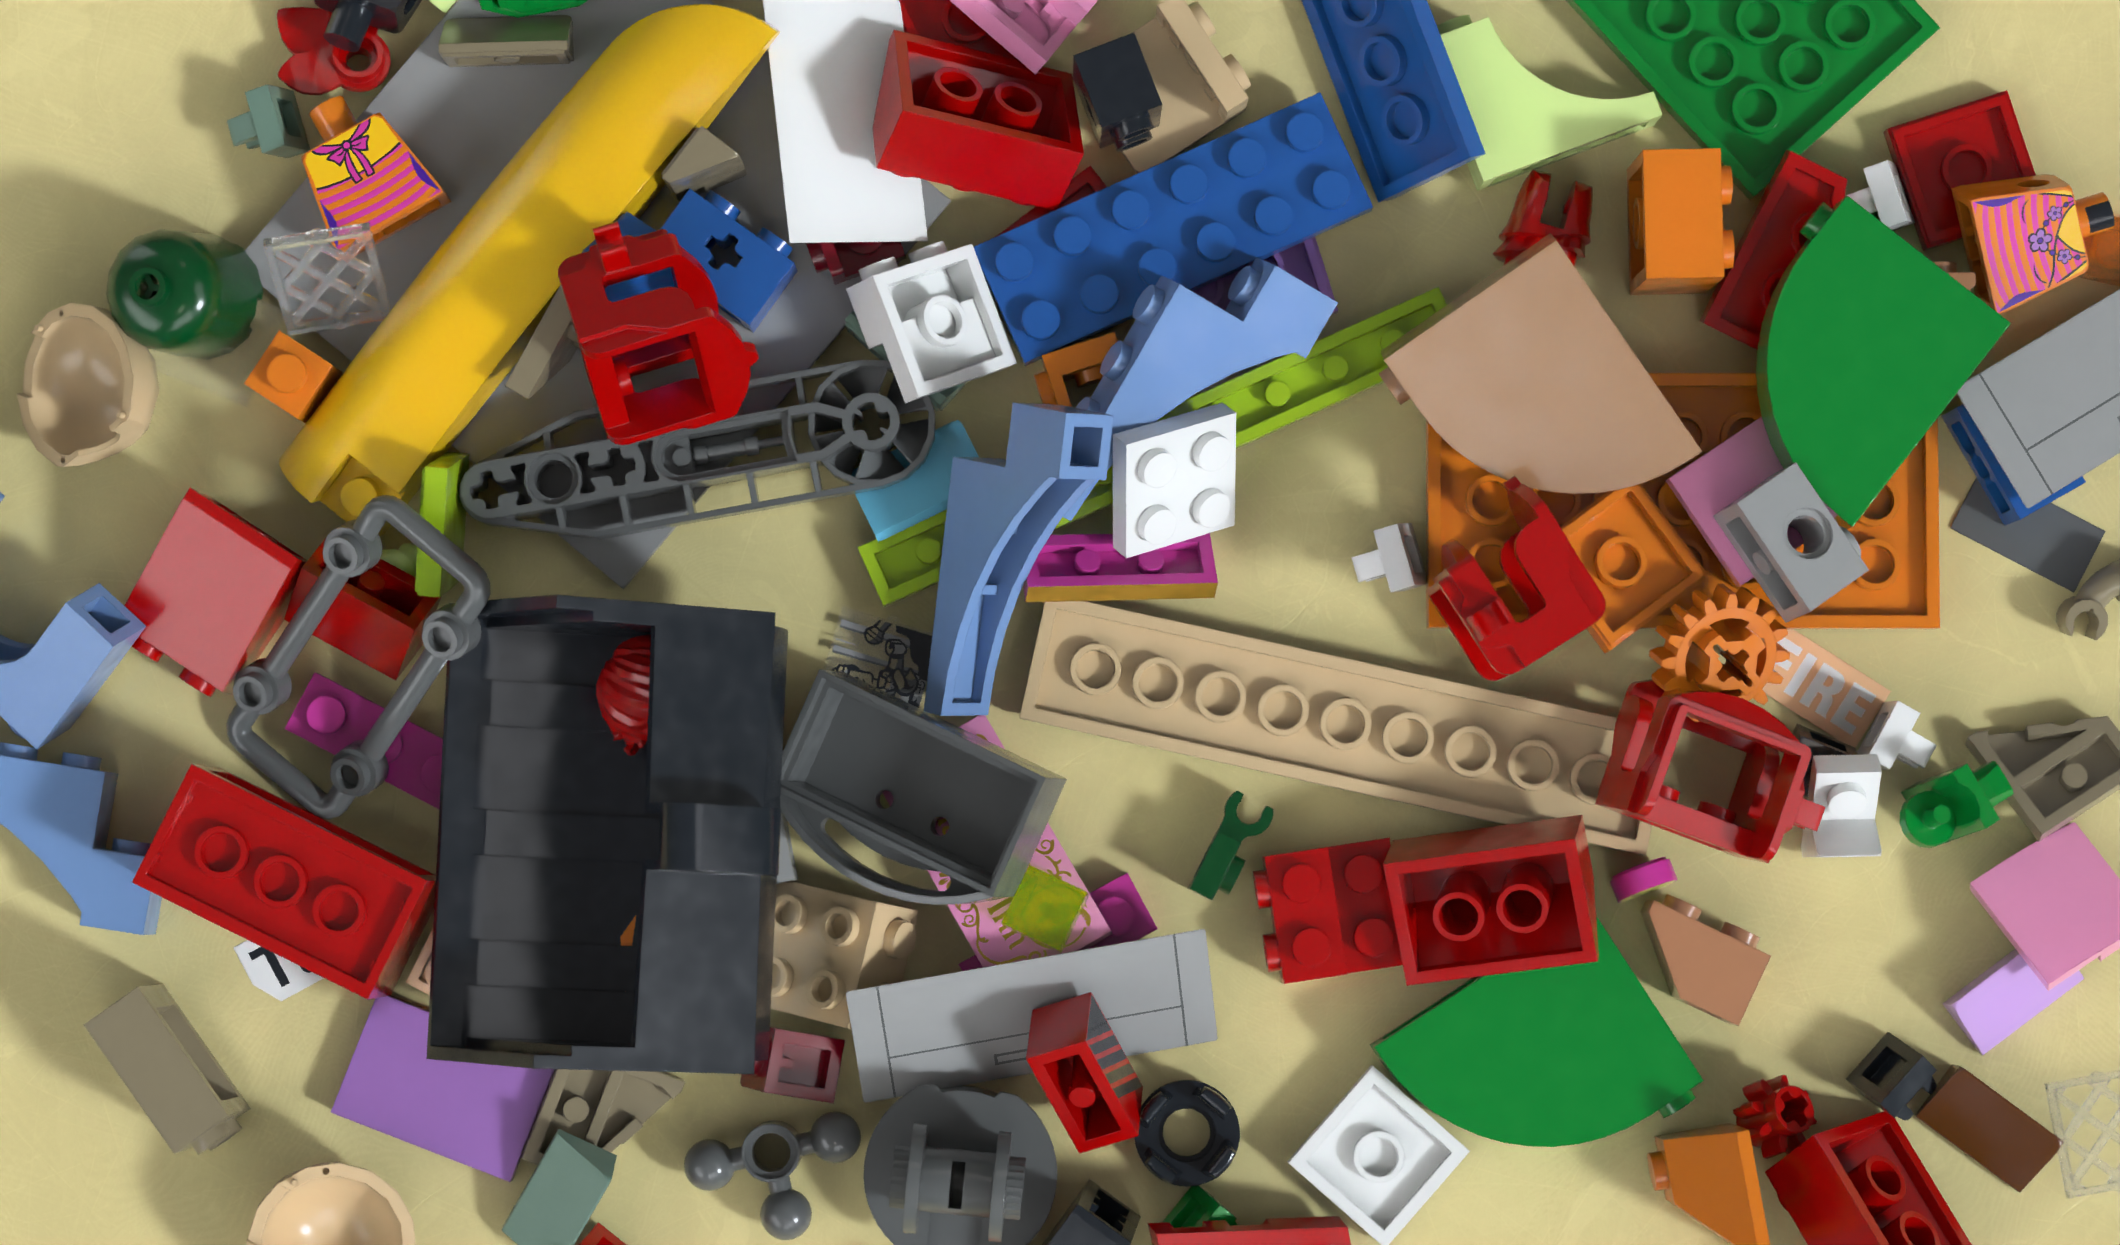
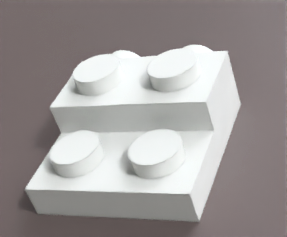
M940 241L909 253L908 256L911 263L898 267L895 257L878 261L858 270L862 281L846 289L868 349L880 345L884 346L905 403L1017 364L972 244L947 251L944 241Z

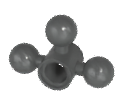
M837 1111L823 1114L814 1122L811 1131L800 1134L791 1125L783 1121H767L754 1128L747 1135L741 1147L730 1149L724 1143L714 1139H706L695 1143L685 1156L684 1171L691 1184L705 1191H714L724 1187L733 1177L734 1171L746 1169L754 1178L768 1182L770 1195L764 1200L761 1207L760 1217L762 1225L771 1236L780 1240H792L801 1236L808 1229L812 1218V1210L807 1198L802 1193L792 1189L789 1175L797 1168L802 1156L815 1153L819 1158L830 1163H841L850 1159L860 1146L861 1132L857 1122L851 1116ZM775 1133L782 1136L788 1142L790 1158L785 1166L770 1169L758 1161L755 1155V1145L760 1136Z

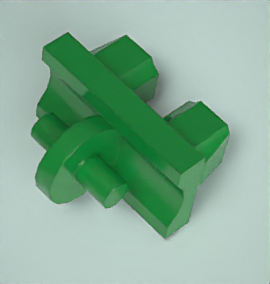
M1995 761L1983 764L1974 771L1966 763L1917 782L1903 790L1901 794L1905 802L1900 810V826L1903 834L1911 843L1923 848L1936 847L1984 830L1999 821L2000 818L1993 807L2013 795L2014 792L2000 766Z

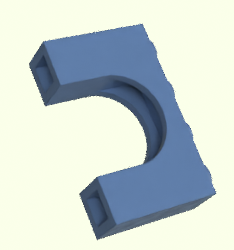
M0 492L1 502L5 496ZM98 583L66 602L36 644L16 642L0 634V716L8 723V726L16 735L26 739L38 750L73 726L146 628V625L106 588Z

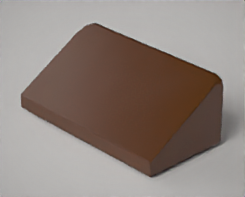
M1952 1064L1938 1082L1936 1090L1928 1096L1915 1114L1918 1119L2017 1192H2021L2064 1144L2060 1138L1959 1065Z

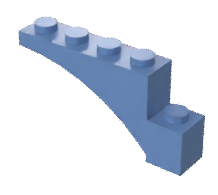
M1258 257L1255 258L1251 267H1244L1234 278L1228 292V298L1231 301L1225 311L1184 286L1161 275L1157 284L1149 285L1138 298L1133 309V318L1136 320L1124 341H1117L1104 357L1100 368V373L1103 377L1091 398H1083L1076 406L1079 409L1114 415L1108 469L1113 465V434L1156 422L1195 393L1235 372L1291 353H1296L1306 358L1338 302L1278 266ZM1095 480L1082 493L1063 516L1064 518L1072 521L1099 480Z
M1013 402L1006 459L953 456L924 712L939 716L988 715L999 655L1020 591L1038 554L1062 517L1095 480H1106L1114 415L1064 405Z
M0 742V824L9 829L38 856L71 895L82 912L80 925L139 935L156 934L162 897L132 883L151 843L113 838L112 850L106 849L118 773L100 771L102 758L63 752L61 764L37 761L38 750L34 747Z

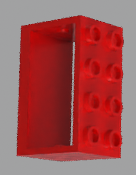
M191 764L132 883L369 1000L391 996L434 910L436 874L323 818L317 817L222 768Z

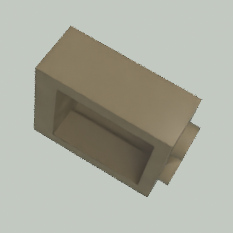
M164 984L136 987L84 1024L174 1154L194 1148L198 1155L207 1149L211 1151L242 1129L236 1119L251 1108Z

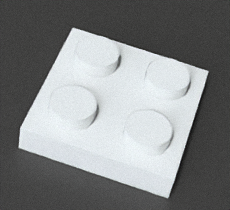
M1219 403L1113 434V548L1125 558L1133 557L1235 525V411L1224 403Z
M1371 1065L1287 1162L1381 1245H1389L1470 1151Z

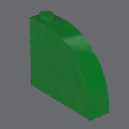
M1845 196L1833 208L1822 202L1799 231L1808 240L1782 274L1770 298L1758 342L1756 377L1762 420L1770 444L1783 469L1796 462L1838 525L1849 529L1856 524L2011 323L1853 199Z
M1597 916L1599 959L1597 962L1473 977L1370 1044L1391 1076L1411 1096L1432 1112L1476 1135L1503 1143L1532 1147L1566 1146L1605 1138L1633 1126L1656 1111H1659L1662 1117L1666 1118L1692 1102L1696 1097L1691 1089L1704 1081Z

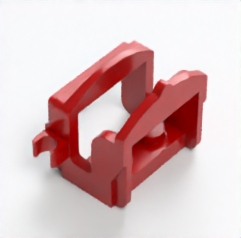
M618 221L593 228L596 244L590 246L587 252L565 259L558 268V277L607 438L615 444L628 445L678 429H696L734 417L738 413L748 391L751 377L750 367L757 362L759 355L756 346L751 342L742 341L739 332L734 326L719 314L718 298L709 274L695 257L679 245L676 235L668 233L666 229L633 237L630 235L622 236ZM671 268L675 287L659 288L615 302H611L607 298L605 288L609 285ZM689 359H695L700 379H683L639 393L634 391L631 381L632 377Z
M1515 476L1503 484L1508 492L1507 496L1513 517L1521 530L1503 543L1499 552V564L1504 575L1526 607L1528 616L1519 623L1515 621L1475 558L1455 539H1451L1443 544L1441 548L1443 571L1433 578L1435 584L1426 590L1428 597L1477 673L1489 681H1497L1521 671L1598 622L1606 609V601L1602 592L1569 543L1567 536L1545 502L1531 488L1521 484Z
M1652 679L1633 682L1629 685L1615 723L1612 752L1599 787L1596 805L1729 855L1768 864L1777 853L1783 835L1790 831L1793 826L1818 831L1825 807L1803 798L1805 793L1804 776L1811 759V749L1807 745L1800 743L1791 731L1768 711L1743 698L1721 692L1688 691L1662 696L1664 690ZM1689 717H1691V718H1693V719H1696V720H1698L1699 722H1695V721L1691 720ZM1682 728L1747 753L1728 809L1705 801L1699 802L1697 810L1677 803L1680 791L1662 785ZM1778 751L1784 753V754H1783V757H1782V760H1781V763H1780V756H1779V752H1778Z

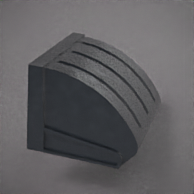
M569 595L488 600L477 617L481 625V638L478 645L459 659L447 661L426 1059L532 1069L754 1074L755 1061L768 1060L776 883L777 875H779L782 810L780 808L788 630L775 626V612ZM651 635L648 736L646 744L641 749L639 748L635 755L630 756L623 750L627 746L623 739L614 741L613 734L602 717L596 697V684L605 666V662L610 660L614 650L622 642L636 636ZM636 916L632 946H621V935Z

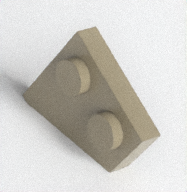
M561 285L505 384V387L527 399H530L568 364L576 350L580 349Z
M2108 716L2078 719L2066 726L2054 723L2028 725L2025 731L1988 735V730L1978 731L1968 736L1965 743L1981 766L1991 761L1998 763L2014 792L2006 800L2038 842L2120 790V731Z
M555 1069L521 1158L538 1165L558 1129L611 1153L643 1127L642 1124L670 1098L674 1099L682 1091L685 1081L665 1072Z

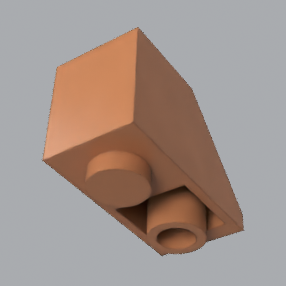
M1669 894L1666 895L1662 904L1655 900H1646L1640 912L1671 997L1728 1024L1739 1026L1771 958V955L1756 949L1760 937L1728 922H1724L1721 931L1697 921L1702 912L1701 909Z

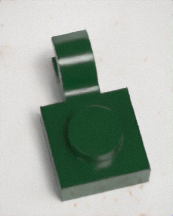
M1235 791L1227 799L1222 822L1187 888L1209 900H1213L1218 890L1229 895L1246 861L1236 856L1242 840L1264 832L1273 819V809L1265 806L1260 818L1255 823L1245 824L1240 821L1237 816V806L1244 794L1239 791Z

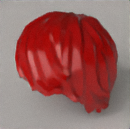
M651 635L636 636L622 642L614 650L610 660L605 662V666L596 684V697L602 717L608 724L614 741L621 739L625 741L627 746L623 750L630 756L635 755L639 748L641 749L646 744L648 736Z

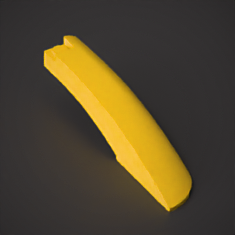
M692 4L671 7L655 12L637 21L617 36L540 124L463 217L383 319L279 459V466L293 487L310 503L320 500L345 522L356 520L366 504L378 496H395L408 504L421 487L422 469L449 450L498 385L519 361L561 285L558 277L560 264L565 259L582 253L595 240L593 228L614 223L626 212H629L638 219L642 216L665 185L662 179L664 169L697 127L703 126L707 129L779 35L780 31L764 20L739 9L722 5ZM386 521L378 535H384L391 524Z

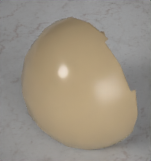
M68 303L48 312L31 332L35 337L25 360L23 393L17 394L24 428L36 450L53 464L60 467L80 466L100 461L133 445L149 428L159 394L154 357L147 347L124 333L108 309Z
M325 1162L312 1165L280 1179L259 1203L246 1241L247 1245H416L413 1218L398 1191L372 1171L341 1162Z

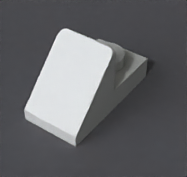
M1878 754L1813 756L1807 800L1824 806L1825 810L1817 832L1808 828L1803 829L1802 857L1881 856L1882 849L1875 822L1882 774Z

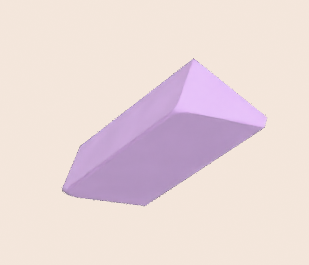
M2014 949L1945 1001L1943 1005L1978 1052L1984 1055L2081 982L2084 977L2078 970L2048 991L2018 951Z

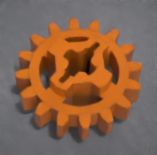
M1724 584L1716 585L1712 599L1699 589L1692 591L1693 606L1688 610L1678 604H1674L1671 607V611L1677 619L1672 627L1658 625L1655 630L1665 639L1664 646L1656 647L1649 651V657L1661 666L1651 677L1664 690L1662 696L1688 691L1721 692L1743 698L1747 701L1753 698L1756 702L1765 705L1768 702V698L1762 690L1767 682L1781 684L1784 679L1774 670L1775 663L1790 659V652L1777 643L1788 635L1787 628L1775 619L1778 612L1747 588L1741 586L1734 593ZM1714 645L1721 649L1720 654L1726 659L1725 664L1718 660L1720 656L1713 649ZM1689 717L1691 720L1699 722L1698 720Z

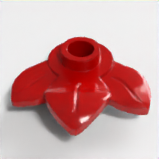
M290 7L278 10L277 22L281 40L288 51L293 54L281 66L278 78L291 89L307 95H322L339 87L352 92H366L378 87L388 76L391 66L390 52L384 40L377 35L378 28L369 25L359 51L349 52L333 46L323 37L332 12L308 7ZM355 55H364L371 61L370 65L362 71L351 69L347 62Z

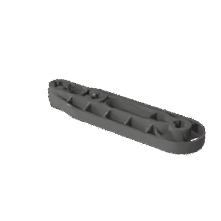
M886 360L850 361L750 379L748 390L796 382L799 405L744 414L743 405H741L734 417L696 429H678L628 445L615 444L606 439L556 448L553 438L555 433L580 420L601 417L598 407L574 411L472 465L464 473L460 482L459 498L467 513L475 520L486 525L602 540L887 488L907 480L925 463L935 441L936 414L929 395L905 403L895 375L887 397L879 394L887 371L894 374L890 362ZM829 376L819 385L812 402L807 403L803 380ZM838 381L852 396L853 399L851 401L835 385ZM868 409H876L881 419L890 418L889 428L880 427L882 437L876 440H869L864 430H855L856 419L863 422L862 412ZM928 411V419L901 424L899 414ZM808 420V435L815 451L799 454L795 444L794 422ZM781 424L782 436L758 440L756 435L745 437L743 440L710 446L693 447L694 452L691 451L690 440ZM843 429L842 431L816 436V433ZM544 440L545 451L514 456ZM782 445L785 446L787 457L695 473L693 461H696L698 466L709 464L711 461L744 455H747V457L759 455L760 449ZM894 446L910 463L906 469L890 452ZM863 453L856 476L853 477L851 475L858 460L859 454ZM621 454L629 464H635V470L629 471L625 475L626 484L618 486L610 476L594 477L590 479L596 490L587 493L588 478L580 463L582 459L589 458L588 466L593 471L613 467V456ZM554 465L569 467L572 473V485L569 491L558 498L544 496L540 488V479L543 472ZM824 465L835 478L851 485L822 490L819 466ZM811 468L815 492L759 501L757 477ZM525 470L524 485L532 500L531 503L524 504L525 496L518 491L498 496V507L493 509L489 503L483 499H478V492L488 489L489 478L494 477L498 483L506 487L521 485L522 481L517 473L518 471ZM747 479L752 503L696 512L693 489ZM684 491L688 515L633 524L630 500ZM620 502L625 526L599 531L569 527L568 511ZM557 514L559 526L519 520Z

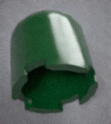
M160 229L135 237L119 251L109 270L106 296L114 320L127 336L148 349L176 356L209 360L231 353L249 338L252 332V328L249 326L256 314L257 300H261L263 297V288L256 265L239 245L230 243L214 234Z

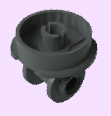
M937 1084L920 1085L899 1098L886 1111L875 1127L865 1155L864 1188L869 1208L877 1225L893 1245H1027L1040 1231L1052 1208L1057 1186V1161L1053 1143L1044 1123L1028 1103L1018 1095L1004 1091L996 1093L976 1086L963 1085L940 1089Z

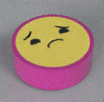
M1661 857L1611 877L1610 884L1617 902L1621 903L1661 889L1676 882L1678 879L1670 859Z

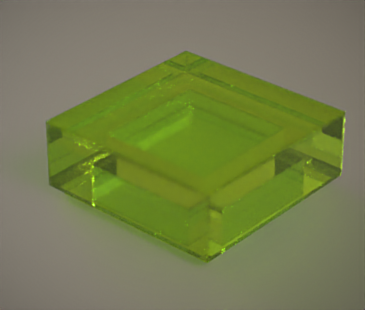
M1029 865L1001 923L1008 929L1062 953L1089 894L1074 885Z

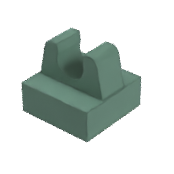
M267 84L247 91L245 95L250 111L227 120L234 146L246 143L247 149L260 147L264 154L283 158H291L310 150L293 90Z

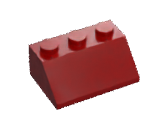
M893 30L889 39L872 127L876 168L890 171L901 177H915L949 185L960 191H974L1008 199L1023 206L1034 205L1057 210L1084 155L1072 73L1042 67L1034 74L1019 60Z
M1583 815L1393 840L1383 866L1407 986L1598 961L1599 949L1594 875Z
M1885 1111L1814 1134L1765 1171L1777 1192L1781 1205L1789 1212L1808 1245H1972L1898 1122Z

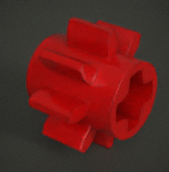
M1780 1075L1768 1081L1761 1079L1742 1088L1743 1094L1748 1101L1739 1108L1733 1109V1114L1736 1116V1125L1749 1130L1752 1146L1761 1148L1763 1158L1765 1159L1784 1152L1789 1154L1806 1141L1802 1132L1808 1130L1810 1126L1817 1124V1119L1814 1118L1813 1104L1808 1096V1092L1806 1090L1803 1091L1799 1087L1789 1085L1787 1075Z

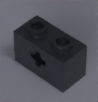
M1133 32L1073 55V81L1099 148L1114 144L1119 152L1134 148L1152 139L1150 130L1158 127L1160 124L1162 102L1135 33Z

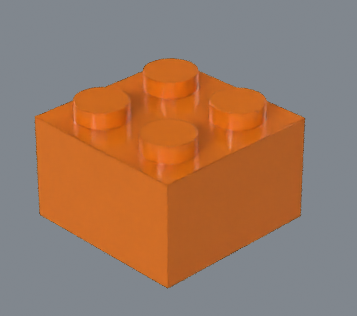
M1721 148L1642 150L1626 170L1630 295L1706 294L1724 278V269L1733 268L1734 235L1732 230H1723L1722 209L1723 205L1731 204L1733 178L1731 166H1721Z

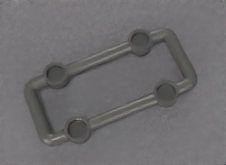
M390 495L373 498L366 504L356 520L345 522L326 536L323 547V559L326 567L268 656L258 659L243 668L237 674L234 681L233 696L236 705L226 722L227 736L230 743L241 755L307 811L324 819L341 816L349 808L355 797L367 795L384 783L389 772V765L385 756L386 751L447 661L459 659L478 645L481 638V625L477 617L487 604L491 594L487 573L476 561L408 504ZM387 521L464 586V591L456 603L446 604L426 618L422 632L424 651L364 740L352 742L333 757L330 769V778L333 786L326 793L252 730V726L259 715L270 713L289 699L292 691L291 678L288 674L289 669L348 579L361 575L379 562L382 556V542L378 533Z

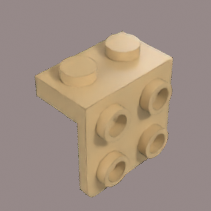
M1164 0L1157 5L1156 17L1133 31L1162 102L1160 124L1158 127L1150 130L1153 138L1139 146L1121 151L1136 173H1140L1177 156L1246 111L1249 97L1244 90L1249 88L1251 83L1236 58L1232 54L1222 58L1209 37L1214 35L1216 30L1210 18L1197 1L1187 5L1185 0Z
M792 881L776 884L771 1009L851 1029L846 992L903 981L908 956L911 954L916 941L915 925L919 910L855 897Z

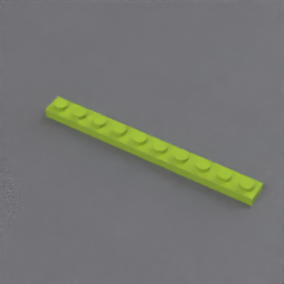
M1436 287L1316 341L1306 358L1296 353L1287 354L1185 400L1157 421L1224 403L1236 412V449L1384 383L1379 373L1388 366L1383 360L1381 350L1447 305L1440 288ZM1113 465L1107 470L1106 480H1099L1095 484L1072 521L1062 517L1054 531L1113 505ZM947 509L878 542L875 539L857 547L884 607L939 582Z

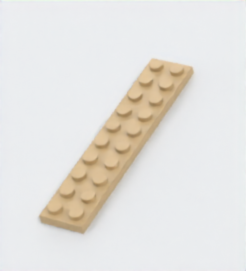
M1086 601L1045 602L1020 719L1502 825L1583 815L1587 843L1646 855L1652 825L1595 804L1612 752L1616 717Z

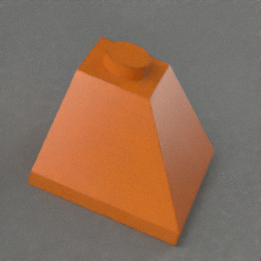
M1726 1123L1654 1136L1657 1151L1648 1153L1647 1159L1650 1178L1655 1191L1664 1190L1667 1201L1730 1245H1770L1752 1142L1748 1129Z

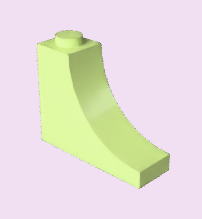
M1462 15L1437 26L1486 153L1467 163L1477 191L1654 126L1662 116L1654 91L1622 99H1599L1571 94L1540 80L1523 67L1507 50L1495 32L1489 17L1472 23L1470 15Z

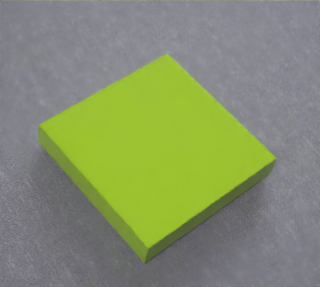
M446 452L422 469L419 514L464 551L466 510L463 508L459 498V487L464 473L469 469L470 454ZM417 547L415 592H417V596L440 598L459 581Z

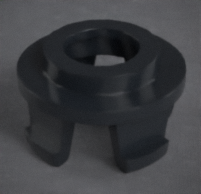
M1179 1080L1159 1087L1141 1105L1139 1135L1134 1137L1140 1159L1156 1177L1172 1185L1197 1186L1218 1178L1230 1166L1239 1146L1240 1127L1233 1106L1220 1091L1200 1081ZM1181 1109H1193L1201 1113L1208 1121L1210 1127V1137L1205 1148L1191 1156L1174 1153L1165 1144L1163 1138V1126L1167 1118L1175 1111Z

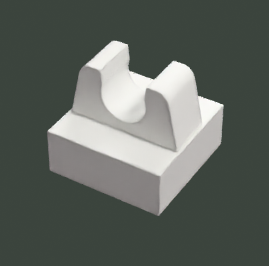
M1886 160L1863 168L1869 187L1846 196H1849L1874 217L1879 216L1880 221L1892 231L1914 224L1915 221L1896 164Z
M1398 523L1374 530L1378 550L1352 557L1358 582H1368L1386 577L1390 592L1406 591L1427 584L1426 571L1412 523Z
M1889 701L1883 703L1857 752L1858 755L1878 754L1881 770L1891 769L1895 759L1913 768H1918V766L1925 768L1937 745L1912 731L1920 712L1900 701Z

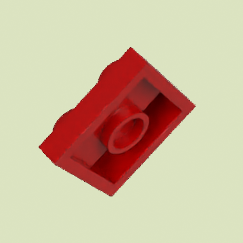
M1390 837L1262 857L1264 870L1253 871V881L1258 909L1270 908L1274 933L1262 935L1268 973L1280 971L1281 983L1288 984L1403 965L1383 866L1391 846Z

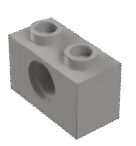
M1796 462L1771 475L1713 516L1785 623L1811 612L1869 571L1861 559V549L1855 537L1846 528L1838 525ZM1788 526L1796 529L1802 536L1804 542L1803 553L1798 552L1791 546L1787 536Z

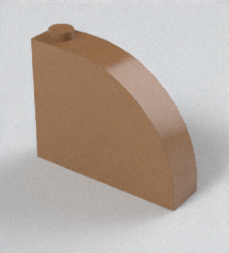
M1551 233L1381 350L1383 360L1388 367L1381 371L1379 375L1400 405L1411 398L1428 423L1453 449L1486 471L1506 480L1515 476L1521 484L1530 488L1568 494L1620 490L1664 475L1702 452Z

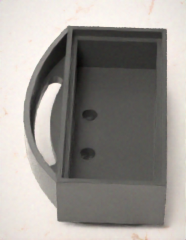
M819 669L782 753L780 808L789 824L820 858L841 874L866 888L908 902L932 905L973 904L1005 897H1015L1067 779L939 717L924 712V710L845 672ZM886 790L893 795V803L887 809L880 803V796ZM941 817L945 818L949 823L948 832L943 836L939 835L935 828L937 820ZM831 818L839 822L865 846L886 858L907 866L939 871L948 875L951 879L950 887L945 891L923 889L898 882L877 873L843 850L826 833L825 824L827 820Z

